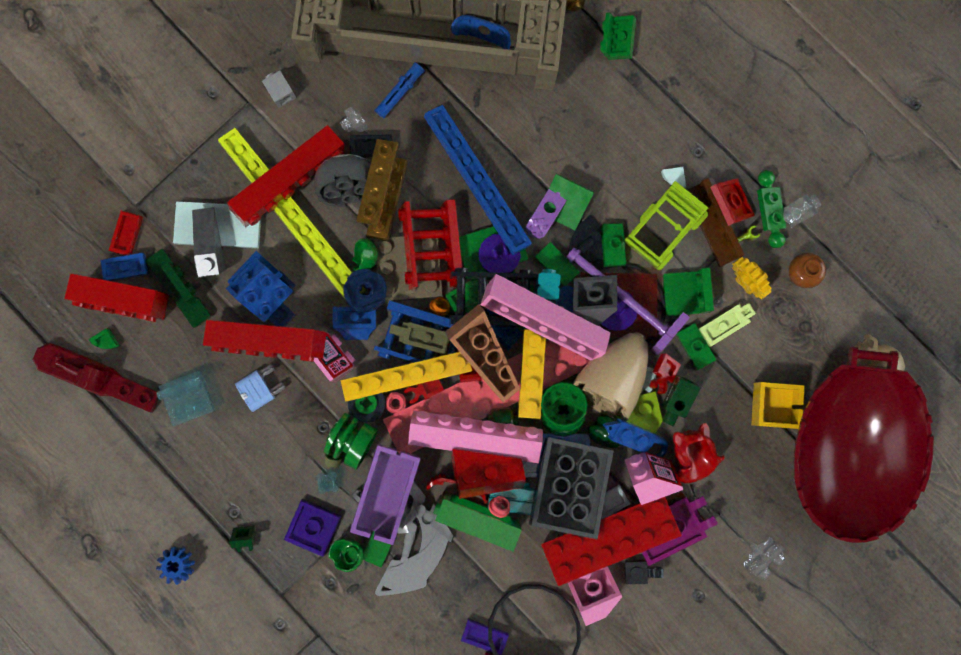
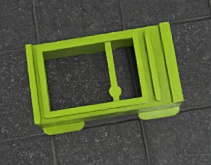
M674 181L658 202L651 204L640 217V223L624 242L657 270H662L673 257L672 251L690 230H696L707 218L708 207ZM665 201L690 220L684 229L681 228L680 224H676L659 210ZM655 212L672 224L675 230L680 231L679 235L660 257L635 238L636 234Z

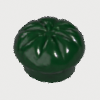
M600 416L596 418L595 424L588 428L589 437L595 443L609 448L622 446L608 438L609 434L603 426L604 423L617 421V419Z

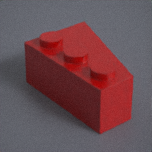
M452 449L451 459L459 499L524 488L526 477L521 458Z

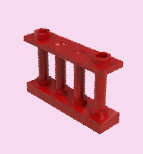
M446 200L440 209L410 210V201H405L401 208H399L398 216L403 225L407 265L405 283L409 285V290L417 288L418 282L447 280L450 283V287H457V279H450L451 271L455 272V268H462L455 200ZM440 217L443 219L444 227L442 230H412L411 218ZM442 238L445 240L446 248L443 251L415 252L413 239ZM445 259L447 261L448 269L445 272L417 273L416 271L417 260Z

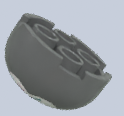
M352 154L336 155L325 160L318 167L314 177L315 193L318 196V200L334 207H346V203L359 202L361 204L371 162L363 157Z

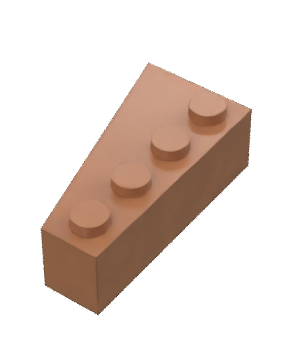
M478 304L445 331L453 345L504 403L519 391L520 387L485 311Z

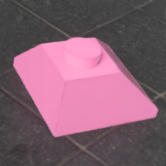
M608 566L568 582L586 626L606 618L622 598Z

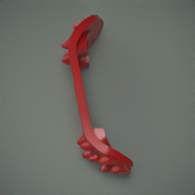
M439 474L438 477L435 476L427 482L426 489H430L433 485H443L444 482L456 484V480L446 477L445 474ZM487 494L479 495L485 504L488 503Z

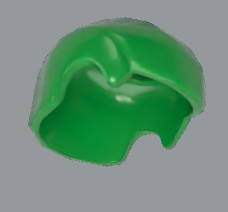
M362 238L355 244L352 261L357 263L358 266L354 267L353 270H370L376 265L378 253L371 240Z
M351 538L336 540L330 546L328 558L332 559L336 569L351 572L362 564L363 549L357 541Z

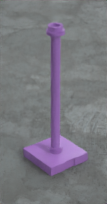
M573 248L566 258L569 259L570 263L575 261L593 277L605 276L579 255L581 253L579 249ZM617 286V297L660 331L658 334L662 337L651 349L655 355H658L690 317L683 312L671 326L665 325Z

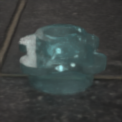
M330 471L328 474L319 473L316 476L319 487L318 492L320 494L338 491L339 485L336 482V472Z

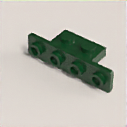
M160 249L146 259L150 269L193 328H197L211 317L209 311L196 295V288L191 282L186 281L183 277L185 275L179 265L173 263L165 250Z

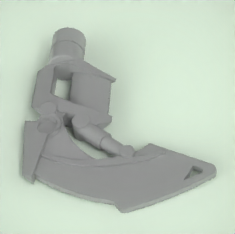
M414 481L410 490V494L414 498L412 507L410 509L406 504L397 531L398 534L406 533L402 556L400 560H391L376 588L375 594L377 596L400 594L426 587L428 577L441 560L448 541L451 542L453 534L447 525L435 521L437 515L433 514L436 506L433 504L430 510L426 508L424 504L426 496ZM418 518L422 530L421 547L418 553L409 557L417 530V523L413 520ZM383 586H385L391 590L382 591L381 589Z

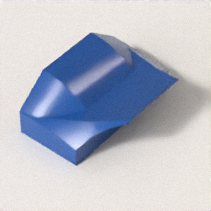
M333 307V329L339 331L345 340H368L371 332L376 329V310L359 313L352 307Z

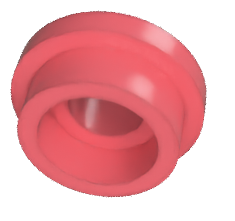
M393 392L386 397V409L389 412L395 414L405 409L406 399L401 393ZM394 399H398L400 401L398 407H394L392 405V401Z
M497 496L489 502V510L494 516L504 518L509 514L510 502L505 497Z

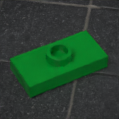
M623 223L602 224L601 236L604 267L625 266L626 254Z
M695 323L676 334L697 371L716 361L715 356Z

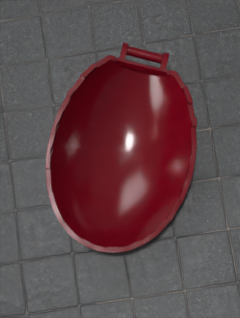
M851 346L847 364H842L831 372L817 387L800 421L794 448V479L799 499L813 523L826 534L842 541L852 543L869 542L879 539V536L889 531L893 532L905 522L904 518L908 513L917 507L918 504L916 502L921 492L925 491L929 480L934 446V436H932L931 423H933L932 415L929 414L926 403L928 401L921 386L916 383L907 371L897 369L899 358L897 351L885 353L858 350V347ZM857 360L886 361L887 367L857 364Z

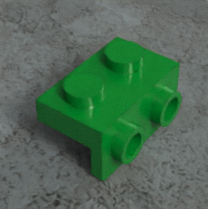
M611 12L606 13L605 20L602 23L604 36L600 42V50L608 60L632 59L636 26L634 15L614 17Z

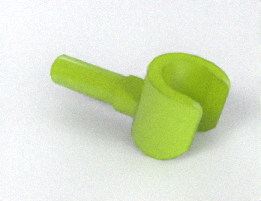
M751 226L747 229L746 233L737 237L738 242L745 239L754 240L758 238L760 234L756 236L751 234V230L757 226Z

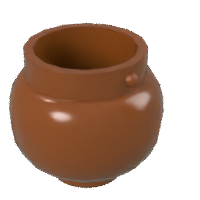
M814 253L797 255L789 266L791 281L801 288L818 286L826 275V265L823 259Z

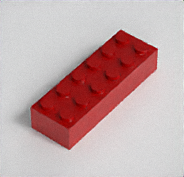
M662 497L643 505L641 503L601 519L598 539L566 533L542 543L541 546L557 585L561 586L681 537L682 534L666 498Z

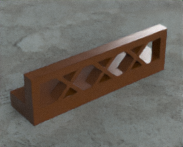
M707 178L700 184L687 189V191L708 207V216L701 223L700 228L718 266L721 267L741 258L745 254L731 225L728 226L710 188L712 184L709 178Z

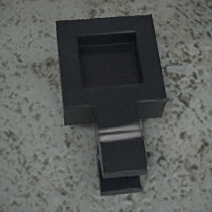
M624 561L626 584H648V577L664 578L662 567H647L646 561Z

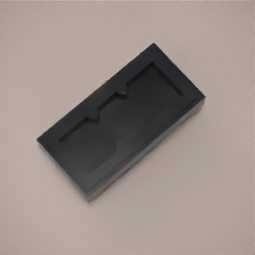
M392 134L350 135V154L360 157H373L377 139L393 141Z

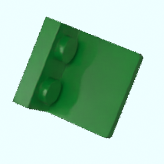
M702 268L696 272L667 273L663 275L667 316L681 315L683 312L686 315L714 311L710 268Z

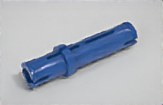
M414 62L406 74L399 77V82L374 111L385 119L386 115L403 95L414 87V82L424 73V69Z

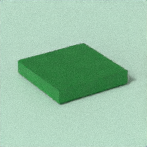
M556 173L549 189L554 193L560 192V196L567 201L555 221L576 230L594 191ZM547 202L544 204V210L547 213L555 212L556 207L553 203Z

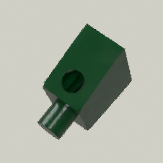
M676 374L662 403L663 408L667 410L662 421L674 426L679 416L686 418L701 387L695 382ZM676 401H680L678 406H674Z

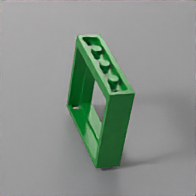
M447 491L445 496H439L433 514L437 515L435 521L514 552L522 531L518 519L508 515L504 518H498L490 512L488 507L465 498L459 499V496Z

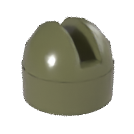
M332 451L330 455L325 454V466L327 468L333 467V469L338 468L342 461V455L334 459L335 451Z

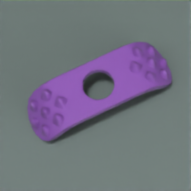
M549 189L529 220L526 230L533 238L540 239L546 235L567 201L560 196V192L554 193ZM547 202L553 203L556 207L555 212L547 213L544 210V204Z

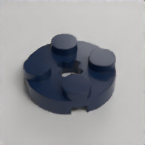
M360 269L351 273L347 278L348 280L343 288L344 297L347 304L356 312L374 311L386 301L387 286L380 274H376L369 269ZM363 286H366L367 289L371 288L368 295L359 293L362 291Z

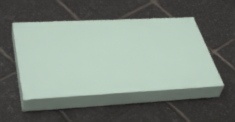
M176 202L174 244L194 245L192 210L214 207L222 247L259 249L261 220L257 224L249 225L245 228L231 212L228 204Z

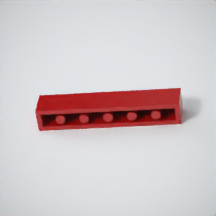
M328 125L229 200L227 202L229 209L245 228L249 225L257 224L264 213H270L278 206V202L282 199L290 198L294 194V190L300 185L303 187L308 184L318 167L325 160L344 154V143Z
M206 320L203 346L211 347V351L224 353L225 349H229L228 353L242 354L243 350L246 351V355L259 356V353L263 352L264 357L277 358V354H282V359L295 360L296 356H301V361L314 362V358L323 359L327 332L314 329Z

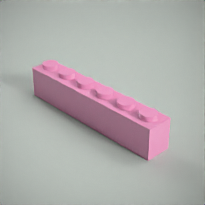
M497 274L487 284L481 306L590 361L602 357L606 353L611 332Z
M413 411L408 445L449 451L458 449L521 458L525 462L539 463L543 442V429L496 423L489 420H475L468 417H455L447 414H434L426 411Z

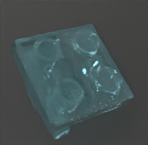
M201 371L159 386L160 391L157 392V397L159 400H164L172 426H178L215 412Z

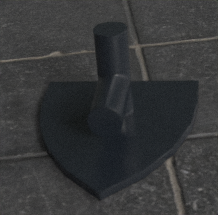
M591 215L576 228L568 248V254L573 248L579 249L581 251L579 255L589 263L603 258L601 226Z

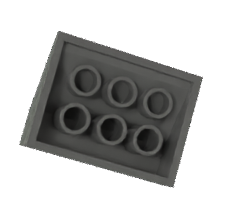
M550 437L545 438L529 525L598 539L613 451Z

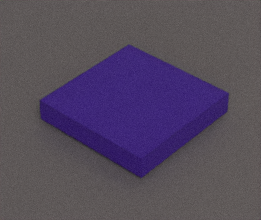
M301 499L284 540L324 557L341 515Z

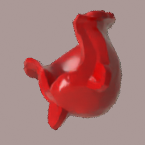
M702 423L698 430H687L682 433L675 432L673 435L674 453L681 467L678 471L680 482L694 483L709 476L718 467L719 463L725 459L724 455H717L715 444L710 439V429L707 423Z

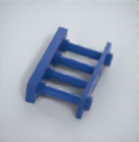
M389 300L387 309L391 311L392 319L383 347H374V350L378 351V356L387 359L394 356L413 363L432 359L434 352L426 350L423 360L411 357L414 346L407 344L403 354L391 351L395 335L389 333L391 324L398 326L400 319H403V316L412 318L411 322L414 324L423 325L424 322L432 324L431 328L444 331V328L449 329L451 327L449 326V319ZM452 342L448 354L456 353L458 350Z

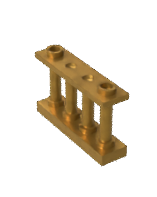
M381 139L376 141L356 220L359 223L369 224L366 234L369 238L389 241L408 164L406 159L396 158L398 142Z

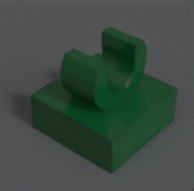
M255 526L233 528L230 538L231 548H236L238 553L241 552L242 547H249V551H252L256 536Z

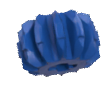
M176 546L171 547L170 551H163L164 557L157 559L162 565L157 566L156 570H162L163 572L159 578L167 577L166 583L168 584L172 581L176 585L180 584L181 580H188V574L194 572V569L190 566L195 564V560L189 561L192 553L185 554L184 547L179 550ZM175 562L179 564V566L176 567V569L173 567V564H175Z

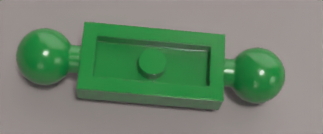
M764 170L758 175V182L764 188L757 190L763 231H771L768 238V243L771 247L781 248L785 244L786 238L780 230L787 227L780 187H772L775 175L770 170Z

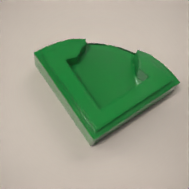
M109 328L88 339L94 346L101 349L110 350L120 347Z

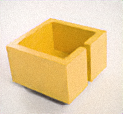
M754 383L751 425L799 429L803 409H792V405H804V385Z

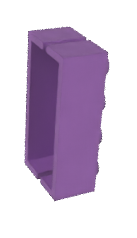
M377 444L350 532L370 538L372 530L375 531L374 540L393 545L420 457L404 451L396 454V449Z

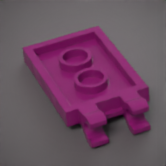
M703 496L690 503L687 497L669 505L682 536L642 552L649 566L708 537L705 530L716 526L718 522L714 515L704 521L700 517L697 509L707 505Z

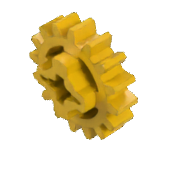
M741 257L732 264V269L735 271L734 274L737 276L735 279L744 288L746 293H753L756 298L759 297L760 299H764L771 293L772 288L768 285V276L756 262H749L747 258Z

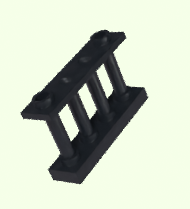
M455 268V272L451 271L450 279H457V312H454V315L449 317V326H453L467 314L465 312L466 279H478V304H481L487 280H491L496 274L507 280H521V287L529 291L530 281H535L538 278V274L532 273V270H519V273L468 272L467 268ZM481 306L487 315L491 327H523L499 314L498 316H489L487 308Z

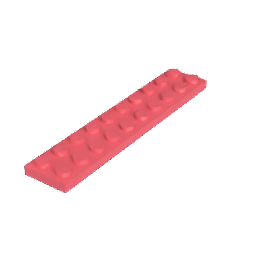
M547 340L545 344L543 390L581 372L590 360L551 340ZM522 353L507 360L519 387ZM483 379L482 381L462 382L445 389L427 400L424 399L383 419L398 453L400 454V451L411 454L424 448L422 446L408 445L413 411H426L434 414H447L449 416L482 420L487 417V414H490L493 408L509 407L519 402V391L503 403Z

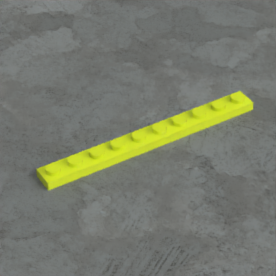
M236 128L218 139L220 145L251 183L269 170ZM291 197L286 200L282 199L277 203L278 206L274 209V212L344 297L343 288L352 272ZM362 287V291L359 292L360 294L366 292V289L364 287Z

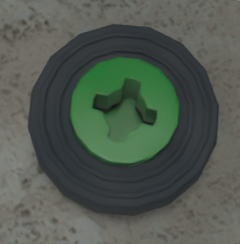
M383 393L348 401L350 414L357 418L358 421L364 423L374 422L379 419L386 408V397Z

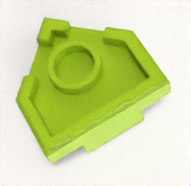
M656 391L640 395L634 410L627 422L649 430L654 434L663 422Z

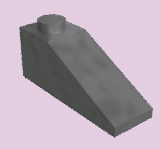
M215 208L192 210L194 258L198 277L220 274L226 270Z

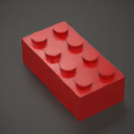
M70 273L64 299L72 301L73 306L135 318L136 316L138 319L156 322L157 319L164 320L170 295L157 290Z

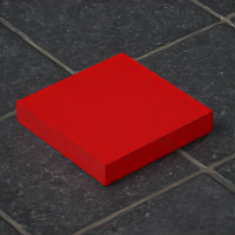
M737 178L710 187L728 226L755 216Z

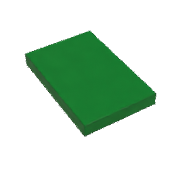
M494 226L459 237L461 258L464 268H467L468 272H487L479 261L478 252L482 242L487 237L498 234ZM526 250L520 251L519 263L528 261Z

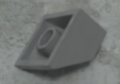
M617 275L574 278L573 313L598 326L617 311Z

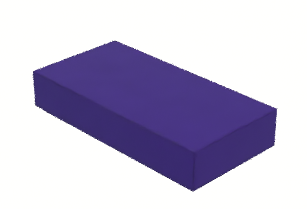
M468 619L461 641L492 652L488 642V625ZM492 627V641L498 655H502L509 633Z

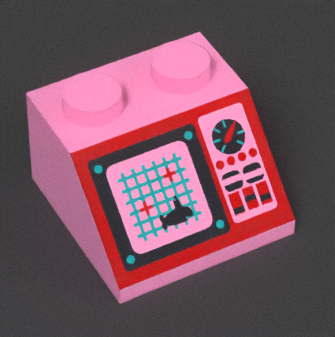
M326 333L323 359L314 358V362L330 382L337 383L356 368L353 363L356 360L349 351L344 352L340 345L343 343L335 334L331 336V334Z
M646 452L624 459L641 505L683 490L671 460Z

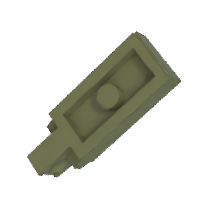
M403 322L402 327L391 324L389 330L390 334L400 336L399 341L403 342V344L441 354L446 353L449 338L444 331L410 322Z

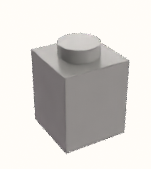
M281 71L268 74L262 81L278 108L296 99Z

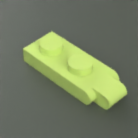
M750 303L743 307L738 304L700 327L699 331L708 346L711 347L751 322L749 318L756 313Z

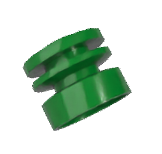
M562 382L552 385L542 396L541 419L543 425L550 433L562 437L574 435L581 429L585 422L587 411L585 394L579 387L571 383ZM565 410L567 411V415H566V414L559 415L560 411H561V412H564Z
M345 412L332 427L323 453L330 455L333 449L336 448L333 458L337 459L344 452L346 453L344 464L357 470L367 455L378 433V429L365 423L357 430L358 419L354 418L348 425L351 415Z

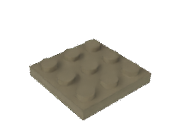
M404 236L389 237V241L374 239L378 253L376 262L377 273L384 278L387 286L385 302H389V300L401 301L443 297L441 280L418 282L417 288L409 290V285L405 283L407 265ZM438 238L413 239L415 252L439 251ZM440 259L417 260V273L441 272Z

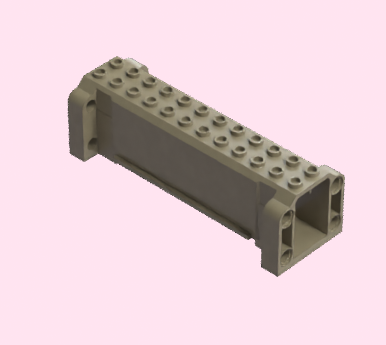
M297 0L291 39L302 61L322 63L324 52L333 51L363 57L512 75L536 76L534 89L553 91L559 68L567 0ZM463 15L474 16L501 25L511 35L510 50L502 49L496 46L495 43L470 35H454L451 32V25L457 17ZM479 26V31L482 34L487 35L490 33L488 27Z

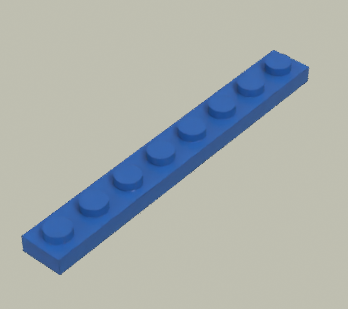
M441 105L426 112L424 115L425 120L511 254L515 255L529 247L532 242L445 107Z

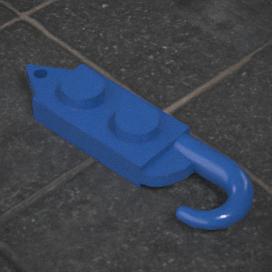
M619 418L617 421L603 424L611 441L642 453L648 451L656 443L661 445V450L656 455L659 457H664L668 451V442L664 437Z

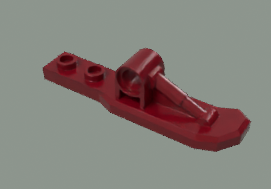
M53 343L38 347L32 359L37 370L99 396H112L150 413H153L161 395V392L123 377L116 369Z

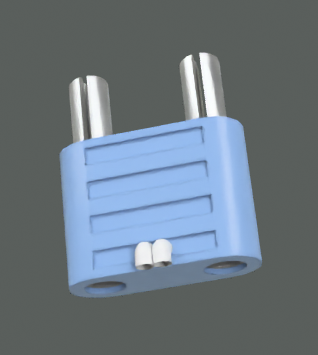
M271 364L260 371L252 372L235 383L242 399L252 412L275 398L274 395L286 388L282 382L271 389L269 388L263 377L274 371Z

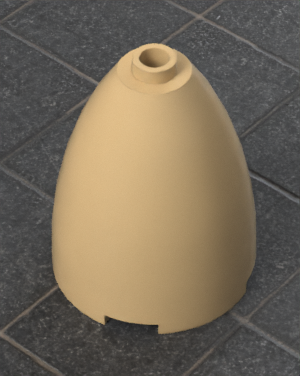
M638 332L624 335L608 344L606 353L602 357L595 358L586 364L572 384L579 387L585 394L587 405L608 417L614 418L618 416L624 421L629 419L641 394L647 372L648 343L645 341V336Z

